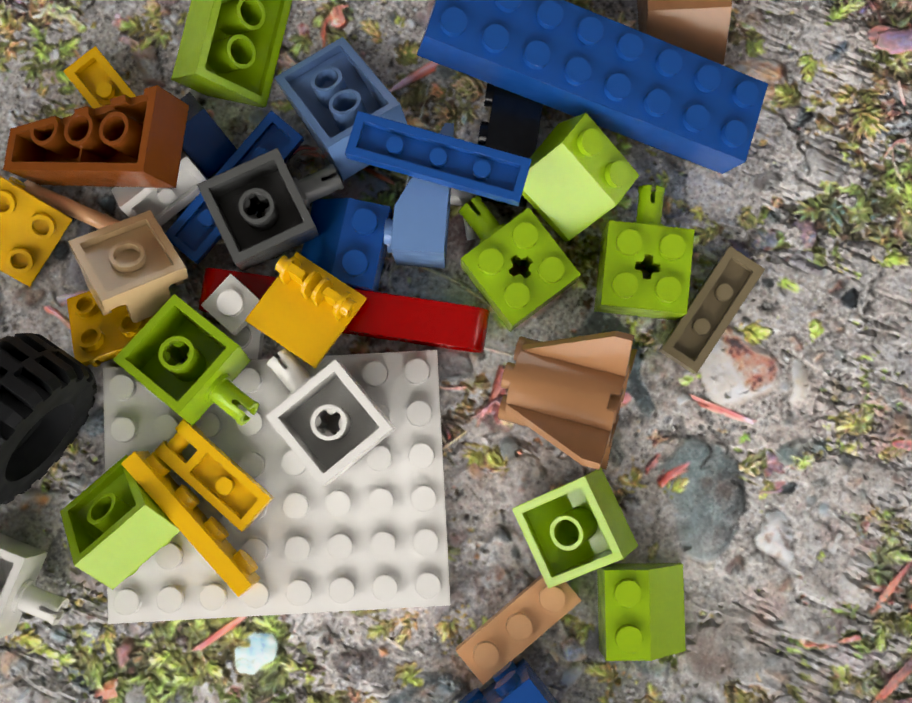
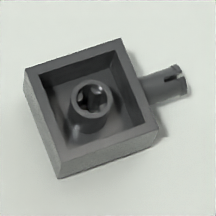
M278 148L197 184L234 263L242 271L318 237L319 234L307 210L311 208L309 203L339 189H344L333 164L300 180H297L296 177L292 178ZM262 204L265 208L266 215L262 218H258L255 215L256 210L254 207Z

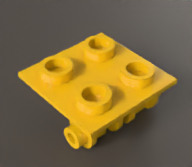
M0 176V271L30 287L73 219L25 191L26 185L19 179L10 177L7 180Z
M296 252L291 258L284 255L278 260L275 270L280 273L245 321L316 369L367 298Z
M90 291L68 298L67 306L74 358L85 366H100L102 362L115 358L153 316L133 323L126 305L111 309L112 313L103 316Z

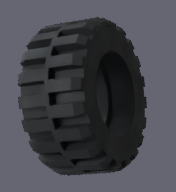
M17 333L14 337L6 336L0 339V504H7L13 501L18 494L25 493L37 479L40 480L48 472V469L54 462H58L68 445L72 444L78 436L77 432L87 421L89 409L93 407L95 402L94 395L97 393V385L93 372L40 334Z

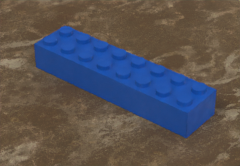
M435 0L417 52V56L576 117L587 113L597 126L721 174L746 162L768 87V83L565 0Z

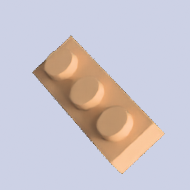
M540 575L456 647V652L484 685L493 675L516 658L582 600L567 582L548 589L543 576Z

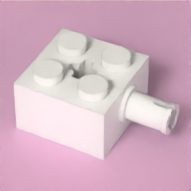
M285 348L277 354L287 364L288 369L275 356L267 362L268 367L275 372L291 393L286 400L265 417L321 487L329 485L396 430L338 360H333L314 376H311L296 356ZM328 413L334 416H341L342 419L338 422L340 428L338 432H325L324 427L328 424L325 416Z
M0 533V638L15 632L23 612L48 621L52 625H57L66 612L60 610V608H67L69 599L38 588L35 583L48 552Z

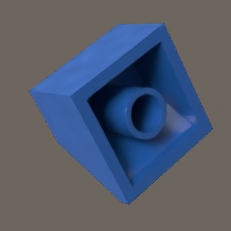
M353 198L318 199L314 201L310 216L319 236L303 244L301 255L353 289L378 292L387 253V245L384 244V226L386 218L393 219L391 206Z

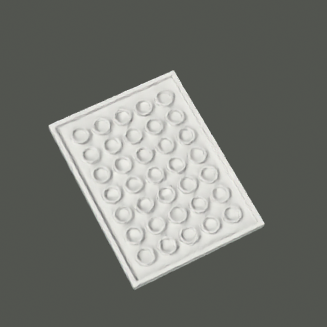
M437 350L325 356L316 369L299 357H296L311 376L319 373L335 359L341 362L396 429L329 485L322 487L265 417L286 400L291 392L275 372L268 367L267 362L270 359L251 360L232 383L251 399L259 403L256 414L252 415L242 405H239L238 408L250 418L246 424L241 426L218 405L213 403L195 425L206 437L274 497L250 526L241 532L176 472L171 470L168 474L179 486L184 484L196 494L200 500V504L197 507L208 519L212 516L226 528L229 533L226 539L236 551L242 549L252 557L258 566L255 572L261 579L247 592L238 597L180 531L169 544L152 555L133 575L127 577L113 590L107 587L108 624L450 606ZM279 358L281 362L285 365V367L288 369L287 364L282 360V358ZM122 367L103 368L106 472L125 455L129 456L134 451H149L152 453L163 441L169 442L177 433L175 427L183 418ZM328 413L325 416L328 422L324 427L325 432H338L340 430L338 422L342 419L341 416H334ZM189 444L183 450L182 455L188 461L197 449Z

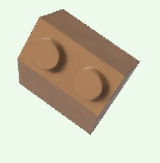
M637 0L639 31L721 65L724 64L732 0Z

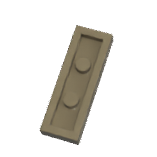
M729 246L726 248L688 305L687 314L678 320L660 347L659 352L692 374L698 373L765 268L733 247Z

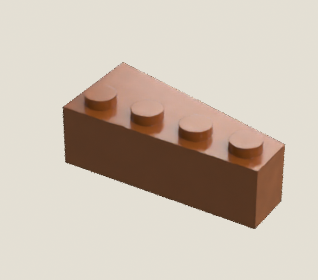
M155 85L145 88L143 95L132 98L122 95L110 99L111 104L94 109L90 106L74 109V114L65 118L51 116L11 128L3 170L39 185L176 188L189 105L160 86Z

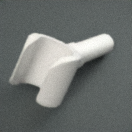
M451 188L450 205L463 206L466 203L471 205V199L474 194ZM463 218L467 241L477 239L476 233Z

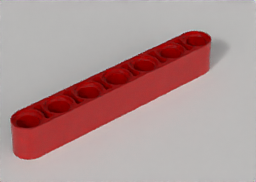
M205 268L198 310L209 313L201 304L230 274L235 276L259 299L263 297L277 277ZM354 289L365 296L367 300L342 332L344 334L466 352H484L490 313L487 309Z

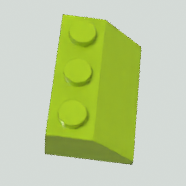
M191 0L171 80L206 96L261 108L266 107L292 0Z

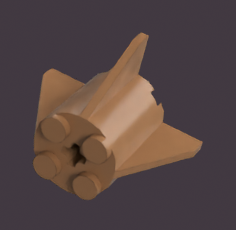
M611 331L544 342L520 336L514 352V361L516 363L507 362L503 372L501 388L508 389V394L502 398L498 419L531 428L580 465L600 470L601 467L606 470L614 433L620 416L618 415L624 400L627 383L637 354V350L632 349L634 335Z

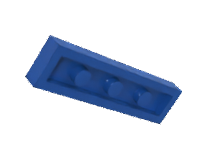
M271 110L216 175L278 148L286 163L304 142V138ZM201 192L165 233L169 241L196 264H199L222 238Z
M361 111L357 112L345 151L347 159L518 207L532 161L529 158Z

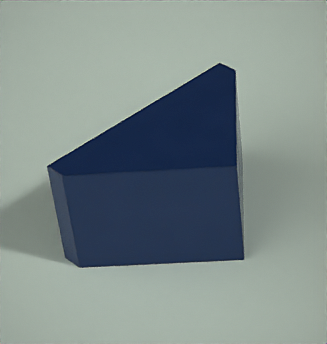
M189 92L180 99L189 105L182 148L207 178L210 179L216 175L237 149L202 105Z

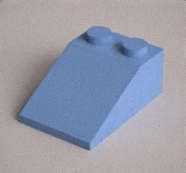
M344 37L339 38L274 77L329 163L334 165L343 181L369 165L347 159L345 155L358 111L407 124L400 103Z
M445 123L439 134L454 137V123ZM415 177L410 179L394 205L393 219L386 218L384 226V244L387 245V252L393 254L396 265L445 269L451 187Z

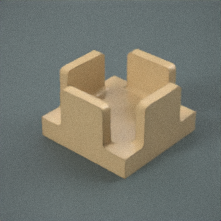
M151 210L68 241L71 251L82 270L87 287L103 316L112 313L111 309L121 305H126L133 323L154 316L171 298L169 287L172 284H175V286L184 283L183 280L188 278L186 266Z

